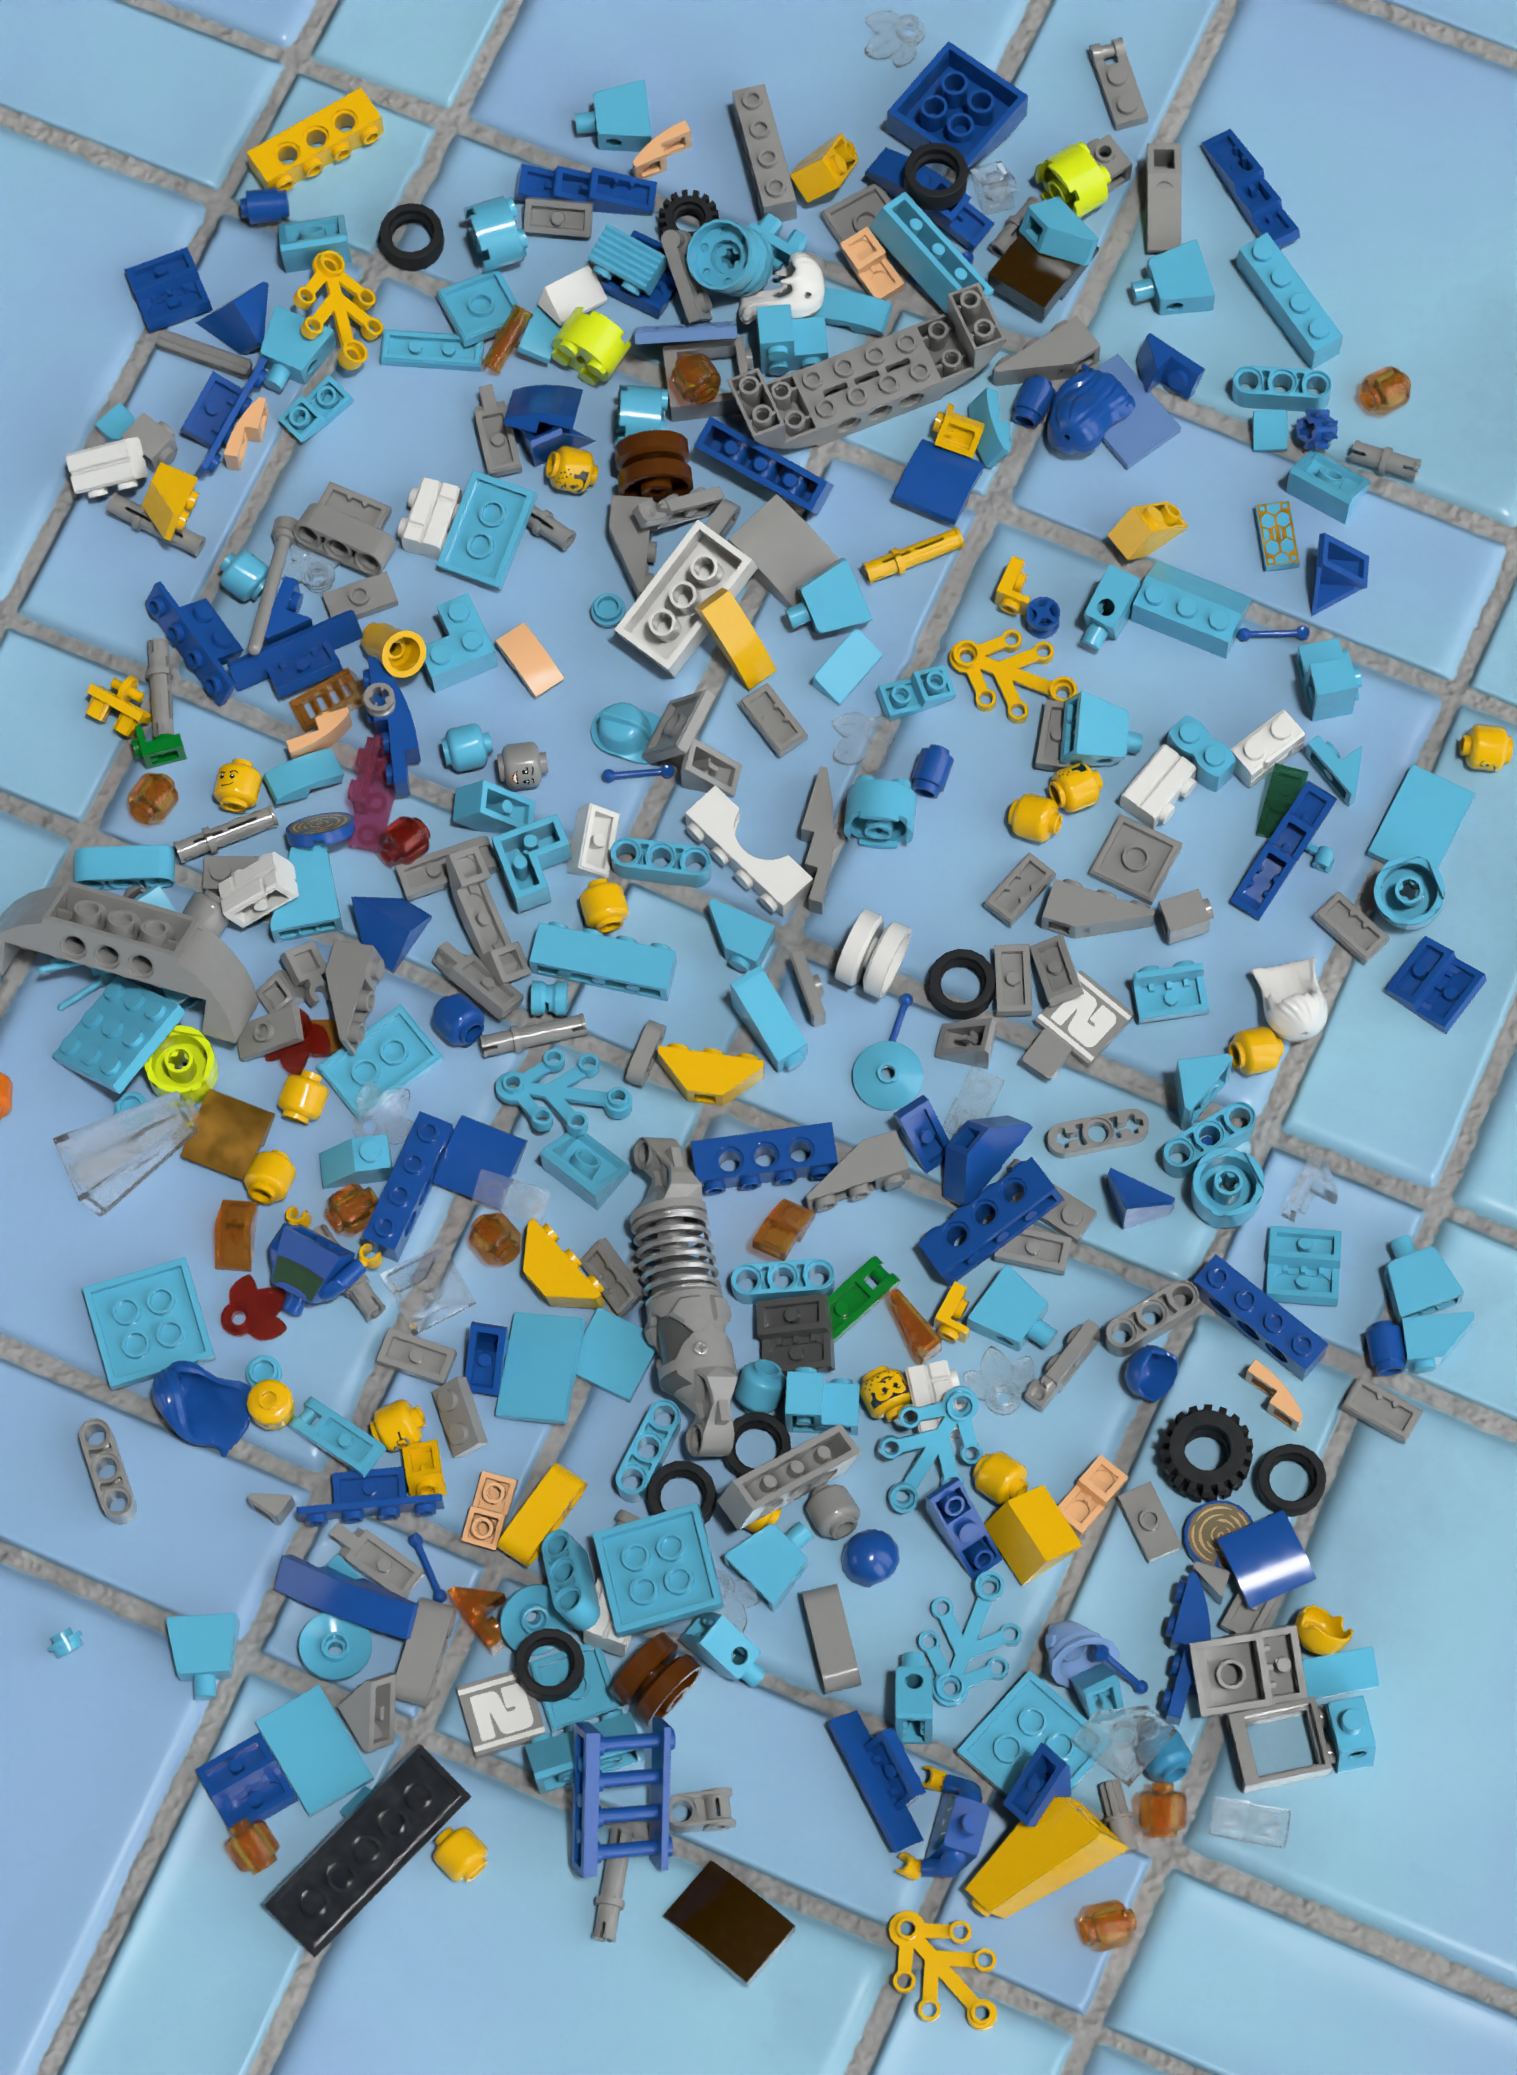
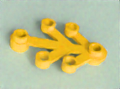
M331 250L320 252L312 261L313 277L306 286H302L293 295V303L299 309H309L316 300L315 293L324 283L328 297L313 316H308L300 326V331L305 338L316 339L323 331V324L333 313L341 345L337 353L338 362L346 370H355L367 359L368 352L363 343L353 338L348 316L361 326L360 332L365 339L369 341L376 340L383 332V325L378 319L370 317L364 312L373 306L376 297L370 289L363 288L344 272L345 262L340 254ZM341 287L354 296L353 302L342 294ZM301 295L306 297L308 301L304 300ZM368 326L372 327L375 332L371 331Z
M1006 630L1002 636L979 645L970 640L956 643L950 651V664L957 672L967 674L976 693V707L982 712H989L995 708L996 694L993 690L987 688L981 671L994 675L1008 705V719L1014 724L1024 723L1028 718L1029 710L1027 704L1021 701L1013 683L1048 695L1050 700L1065 702V700L1077 694V685L1069 677L1061 676L1050 681L1020 670L1034 663L1040 665L1049 664L1054 657V648L1049 642H1038L1034 648L1001 661L991 659L988 656L1002 650L1008 653L1017 652L1022 645V636L1017 630ZM1009 637H1014L1018 642L1014 645H1009L1005 640ZM1041 649H1046L1050 654L1047 657H1041L1037 652ZM967 654L972 656L973 660L971 662H963L960 658ZM1059 691H1066L1069 696L1061 699L1057 696V693ZM988 696L992 699V702L983 704L980 702V698ZM1020 708L1024 711V714L1022 716H1015L1012 710Z
M902 1911L892 1918L889 1925L890 1938L899 1946L898 1972L893 1978L895 1990L901 1994H908L915 1988L916 1979L911 1972L913 1951L915 1949L925 1961L923 1998L918 2006L919 2017L925 2022H934L938 2019L941 2010L937 2002L938 1978H940L967 2008V2020L973 2029L986 2031L992 2028L997 2019V2010L994 2004L989 2000L979 1999L951 1967L974 1968L979 1972L988 1973L996 1966L995 1953L985 1948L980 1949L977 1953L935 1950L926 1939H951L953 1943L963 1945L971 1938L972 1931L970 1925L962 1920L955 1921L952 1925L925 1923L919 1914L913 1911ZM904 1923H911L915 1931L911 1935H904L900 1930L901 1926ZM956 1927H964L967 1930V1936L963 1939L956 1938L953 1935V1930ZM981 1955H989L992 1959V1964L988 1967H982L978 1963V1958ZM905 1975L911 1979L912 1983L908 1988L899 1987L897 1980L900 1976ZM933 2004L936 2008L935 2015L931 2017L925 2016L922 2012L923 2006ZM984 2007L989 2011V2017L986 2020H979L975 2016V2011L978 2008Z

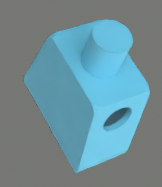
M645 80L597 91L593 94L594 112L575 113L577 134L597 132L598 146L601 150L640 152L652 141Z
M1197 239L1150 258L1147 261L1146 267L1147 279L1131 282V290L1135 302L1153 298L1160 315L1205 312L1213 310L1215 293Z
M276 305L264 337L260 349V358L263 356L268 359L264 368L270 371L264 380L265 385L274 391L281 392L288 379L300 384H306L335 349L337 343L334 330L324 325L323 331L316 339L305 338L300 331V326L306 317Z
M845 558L838 559L799 585L797 591L802 602L785 609L792 628L811 621L815 632L818 634L873 620L848 560Z
M1111 564L1108 565L1084 612L1085 625L1088 628L1081 639L1082 643L1099 651L1106 637L1113 640L1119 637L1132 614L1133 603L1141 588L1139 578ZM1105 613H1111L1109 616H1103Z
M1081 691L1065 700L1060 763L1077 764L1082 762L1092 766H1112L1123 760L1127 752L1139 753L1143 744V736L1140 733L1128 731L1130 715L1127 710Z
M1410 1235L1398 1237L1390 1242L1396 1259L1386 1264L1384 1276L1398 1326L1402 1318L1428 1316L1461 1303L1465 1294L1463 1288L1434 1246L1416 1251Z
M1007 1264L967 1317V1327L971 1331L1015 1351H1020L1029 1338L1046 1349L1058 1332L1042 1321L1048 1312L1047 1301Z
M800 1521L786 1534L775 1524L771 1523L725 1554V1565L774 1612L807 1569L808 1558L801 1549L814 1536Z
M707 1612L698 1615L679 1638L683 1644L724 1678L733 1680L741 1678L753 1688L761 1682L766 1674V1671L755 1662L761 1651L722 1614Z
M223 1613L166 1617L176 1672L180 1681H194V1699H215L216 1680L230 1679L233 1676L240 1620L237 1614Z
M916 1651L906 1652L903 1654V1666L895 1668V1732L902 1744H932V1668L925 1667V1655Z
M1364 1696L1322 1704L1327 1717L1328 1727H1326L1328 1738L1329 1741H1332L1336 1754L1335 1767L1337 1773L1373 1766L1376 1744ZM1362 1751L1361 1754L1350 1756L1355 1752Z

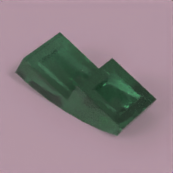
M1275 763L1256 836L1267 839L1271 838L1307 782L1308 771Z

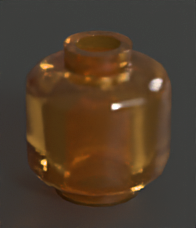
M702 353L682 355L675 362V367L671 373L673 385L683 400L688 403L706 404L713 400L719 392L721 384L720 374L709 357Z
M1385 366L1368 374L1362 380L1359 398L1366 410L1379 416L1387 415L1408 403L1411 383L1408 376L1393 366Z
M146 773L142 775L127 797L130 814L137 821L146 825L159 824L165 821L179 800L174 781L162 773Z
M350 1183L328 1197V1208L324 1210L328 1222L338 1234L343 1232L352 1236L367 1227L379 1200L370 1187L364 1189L357 1183Z
M494 1212L483 1214L473 1222L469 1234V1243L488 1265H506L512 1262L520 1253L522 1235L503 1213Z
M1152 1783V1790H1145L1139 1794L1138 1823L1140 1827L1147 1830L1148 1836H1177V1831L1183 1829L1187 1823L1186 1795L1181 1791L1174 1790V1783Z
M245 1817L228 1828L232 1835L226 1839L224 1846L240 1871H251L254 1875L278 1859L275 1854L278 1852L280 1845L264 1820L257 1819L250 1822Z
M1113 1899L1087 1906L1083 1912V1917L1079 1918L1078 1926L1080 1936L1086 1946H1091L1097 1952H1105L1127 1946L1132 1939L1133 1931L1137 1928V1921L1132 1909H1127L1121 1901Z

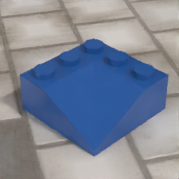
M948 41L887 111V131L914 150L921 145L929 143H945L952 146L964 156L969 169L1007 139L1026 117L1028 95Z

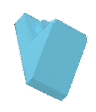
M1317 735L1307 743L1305 756L1348 807L1352 805L1357 792L1362 746L1342 760H1339L1340 755L1334 745L1330 742L1325 743Z

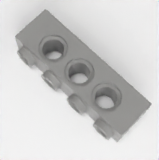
M761 84L732 91L733 112L761 216L763 218L767 213H770L781 222L797 219L796 197L766 86Z
M840 1423L733 1480L717 1502L736 1529L740 1530L816 1489L820 1485L844 1474L860 1455L861 1451Z

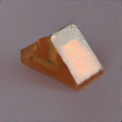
M455 1586L448 1590L450 1600L492 1656L503 1649L504 1644L501 1638L500 1624L493 1616L488 1619L486 1616L506 1602L505 1594L502 1592Z

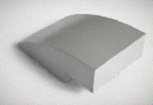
M777 494L728 538L730 544L751 558L758 567L753 574V578L786 608L802 602L797 591L799 585L838 560L837 556L818 534Z
M1295 1624L1258 1629L1189 1643L1200 1717L1273 1706L1277 1703L1308 1698L1297 1625Z

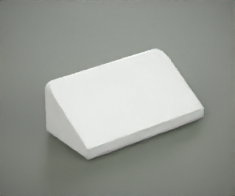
M587 265L544 287L538 305L561 326L576 307H585L581 313H587L606 303L608 299L593 268Z
M592 803L578 809L570 849L572 859L568 860L567 865L568 873L594 878H608L611 865L610 850L615 842L620 813Z

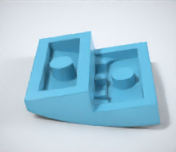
M1270 1226L1266 1294L1276 1302L1337 1307L1342 1231Z

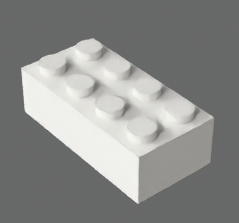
M697 520L614 630L622 639L675 677L710 632L695 607L722 587L729 590L735 598L758 567L751 558Z

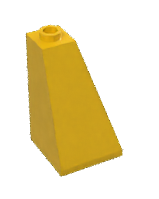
M1071 1796L1054 1797L1036 1827L1026 1826L1020 1821L966 1886L965 1890L974 1897L971 1904L983 1915L989 1917L992 1913L1005 1919L1123 1854L1128 1846L1077 1799Z

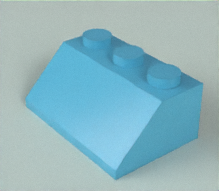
M1157 560L1146 575L1132 606L1131 621L1226 659L1253 598Z
M622 1710L607 1713L601 1717V1722L592 1724L603 1737L638 1734L631 1712L623 1714ZM575 1724L567 1727L566 1733L554 1737L552 1733L538 1735L531 1739L532 1744L525 1746L540 1794L573 1784ZM643 1749L604 1752V1755L600 1756V1769L602 1773L643 1762L645 1761Z

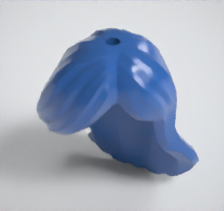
M1085 363L1081 365V372L1067 379L1059 388L1049 413L1047 423L1048 442L1052 448L1066 455H1072L1076 452L1086 453L1094 450L1101 443L1108 429L1116 422L1128 417L1135 408L1134 398L1113 374L1095 370Z
M184 1360L176 1361L166 1369H162L153 1381L152 1395L154 1404L178 1436L194 1445L216 1447L223 1457L233 1448L234 1444L239 1442L252 1420L246 1404L251 1388L242 1381L217 1377L198 1364Z

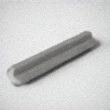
M161 330L157 337L156 344L161 350L241 378H248L252 371L253 364L251 359L168 330Z

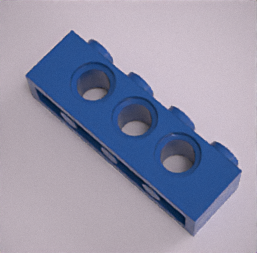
M711 416L694 444V447L816 515L819 514L834 487L828 481Z
M419 1111L363 1233V1243H370L373 1250L371 1252L377 1254L381 1251L383 1257L395 1262L399 1261L434 1183L432 1182L454 1132L451 1123Z
M832 1122L691 1141L694 1173L702 1184V1192L705 1191L707 1195L721 1194L726 1191V1188L740 1187L742 1190H752L761 1187V1183L775 1182L777 1185H788L796 1182L798 1178L811 1177L812 1180H823L838 1165ZM796 1150H804L810 1156L807 1160L799 1162L792 1159L791 1154ZM761 1155H770L774 1158V1162L769 1166H760L756 1163V1159ZM725 1160H735L739 1163L738 1168L734 1171H725L720 1165Z
M1030 1157L1028 1160L1014 1165L1009 1174L999 1182L985 1187L981 1195L970 1204L959 1207L952 1217L941 1226L930 1229L925 1234L924 1239L917 1244L940 1275L952 1286L954 1281L960 1280L1065 1199L1033 1157ZM1024 1192L1023 1197L1019 1201L1011 1202L1014 1195ZM995 1214L993 1221L983 1224L984 1219L988 1215ZM967 1235L963 1244L954 1246L955 1241L959 1237Z
M1217 1254L1213 1256L1194 1278L1192 1283L1197 1287L1199 1300L1302 1382L1325 1356L1328 1343Z

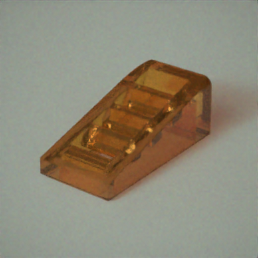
M347 667L293 699L289 704L303 730L308 732L317 728L315 717L344 707H348L350 712L364 705L363 696L365 691L356 674ZM347 684L352 692V695L348 697L343 689V686ZM333 691L336 692L340 700L336 704L330 695ZM320 697L323 698L328 707L325 711L322 710L317 701ZM307 703H310L316 714L313 718H310L304 707Z
M895 1288L890 1292L891 1307L919 1365L926 1364L942 1351V1339L902 1292Z

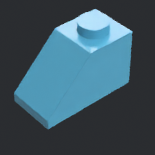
M481 780L456 788L452 821L480 832L505 833L533 823L535 801L488 781Z
M711 898L709 901V916L725 959L729 961L728 963L733 968L742 972L751 971L757 966H761L775 940V926Z
M387 1134L351 1138L319 1153L323 1189L388 1181L393 1170L391 1148Z
M1474 1311L1402 1318L1399 1326L1402 1329L1406 1353L1405 1369L1414 1368V1372L1424 1373L1435 1370V1366H1440L1472 1327L1475 1319Z

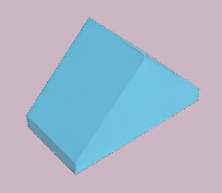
M1104 1663L1070 1678L1087 1720L1096 1728L1125 1715L1119 1679Z

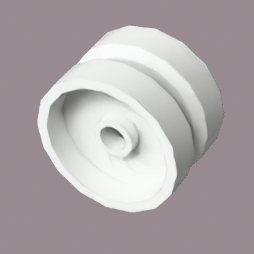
M864 909L844 944L837 964L835 979L854 986L864 976V992L881 999L887 993L901 966L910 942L912 928L898 922H892L883 932V916Z

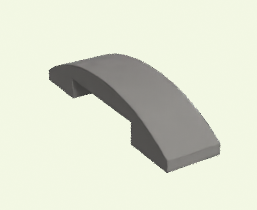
M478 845L447 855V871L458 913L474 949L487 970L500 985L532 974L519 941L511 943L485 881L491 878V875Z

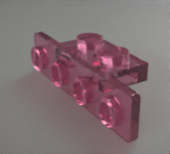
M376 730L374 738L367 737L365 748L360 747L357 753L356 768H359L357 780L352 779L348 789V800L352 801L356 829L354 834L348 838L347 844L349 848L380 853L396 792L394 784H387L385 764H392L391 753L384 752L383 735L377 734Z

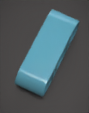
M1243 366L1234 374L1231 397L1235 404L1244 408L1305 412L1306 409H1325L1329 402L1332 381L1328 374L1320 370ZM1247 383L1251 384L1255 388L1252 390H1245L1241 388L1240 385ZM1284 386L1288 391L1278 392L1274 387ZM1317 388L1320 389L1323 393L1317 395L1312 394L1308 391V389Z
M624 837L616 840L610 850L612 869L615 874L624 879L696 888L706 885L712 876L711 857L708 851L699 846ZM625 853L635 856V859L629 863H623L618 860ZM658 858H666L670 861L665 867H657L652 864ZM693 862H699L705 866L698 872L690 871L687 868Z
M166 845L79 848L74 851V882L99 890H127V888L133 885L150 889L156 884L161 888L172 887L175 884V849Z
M1234 1102L1170 1139L1166 1143L1163 1152L1164 1171L1173 1178H1184L1195 1171L1201 1158L1208 1152L1221 1147L1236 1148L1248 1141L1255 1129L1256 1113L1254 1108L1245 1102ZM1235 1117H1242L1248 1122V1125L1237 1128L1231 1124L1230 1120ZM1204 1135H1213L1218 1139V1142L1214 1145H1206L1201 1142L1200 1138ZM1181 1152L1188 1157V1160L1183 1163H1176L1170 1159V1156L1173 1153Z
M824 1259L748 1263L735 1268L731 1276V1288L734 1298L738 1302L748 1305L757 1304V1301L796 1296L823 1293L829 1296L835 1288V1271L830 1262ZM816 1273H823L829 1278L823 1285H815L809 1279ZM784 1275L790 1277L793 1282L788 1287L780 1288L774 1284V1280L778 1276ZM744 1278H751L756 1281L757 1285L752 1290H743L738 1286V1283Z
M658 1400L649 1408L617 1471V1490L620 1497L626 1502L637 1503L648 1495V1485L653 1475L664 1464L682 1426L680 1409L671 1400ZM662 1413H669L675 1418L673 1423L668 1426H660L655 1422V1419ZM651 1444L655 1445L659 1451L654 1457L645 1458L639 1454L640 1449L645 1445ZM630 1476H637L643 1481L641 1486L634 1490L625 1488L623 1482Z
M564 1529L554 1530L545 1537L542 1543V1555L555 1610L576 1630L585 1631L594 1626L600 1616V1606L588 1554Z

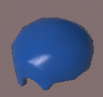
M1146 1345L1139 1348L1133 1353L1126 1365L1124 1378L1128 1389L1138 1397L1150 1402H1157L1174 1385L1178 1374V1359L1172 1353L1156 1345Z
M868 1529L854 1535L846 1544L841 1555L843 1572L851 1582L863 1587H872L875 1584L888 1580L894 1574L900 1562L898 1545L888 1533L882 1530L878 1531L877 1529Z

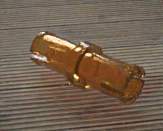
M514 304L501 330H496L494 334L496 339L481 363L489 366L495 372L501 373V369L513 348H518L520 344L518 340L534 314Z

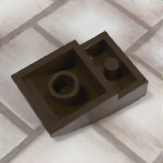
M1021 234L988 273V284L995 291L1044 320L1057 301L1064 299L1088 265L1083 266L1039 253ZM1096 246V249H1095V252H1094V254H1093V257H1092L1091 261L1093 260V258L1095 257V255H1096V254L1098 253V251H1099V247H1098V246Z
M712 1860L663 1915L666 1921L714 1962L722 1965L746 1987L752 1983L796 1931V1926Z

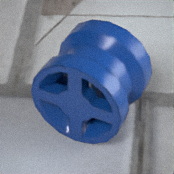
M1048 597L1035 598L1028 604L1025 626L1033 637L1046 639L1052 637L1057 632L1060 619L1058 604ZM1045 620H1048V621H1049V622H1045V623H1041V624H1040L1041 621H1045Z

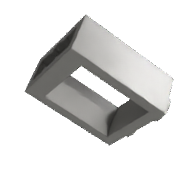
M743 336L736 339H719L662 346L672 422L709 418L710 416L741 414L732 392L683 398L678 364L736 357L739 375L748 372V369L753 368L751 348L745 349Z
M1315 1696L1228 1714L1226 1724L1243 1793L1330 1775L1332 1764L1336 1763V1754L1332 1741L1326 1742L1323 1728L1328 1727L1327 1717L1323 1705L1317 1706ZM1305 1715L1317 1764L1258 1776L1247 1727Z

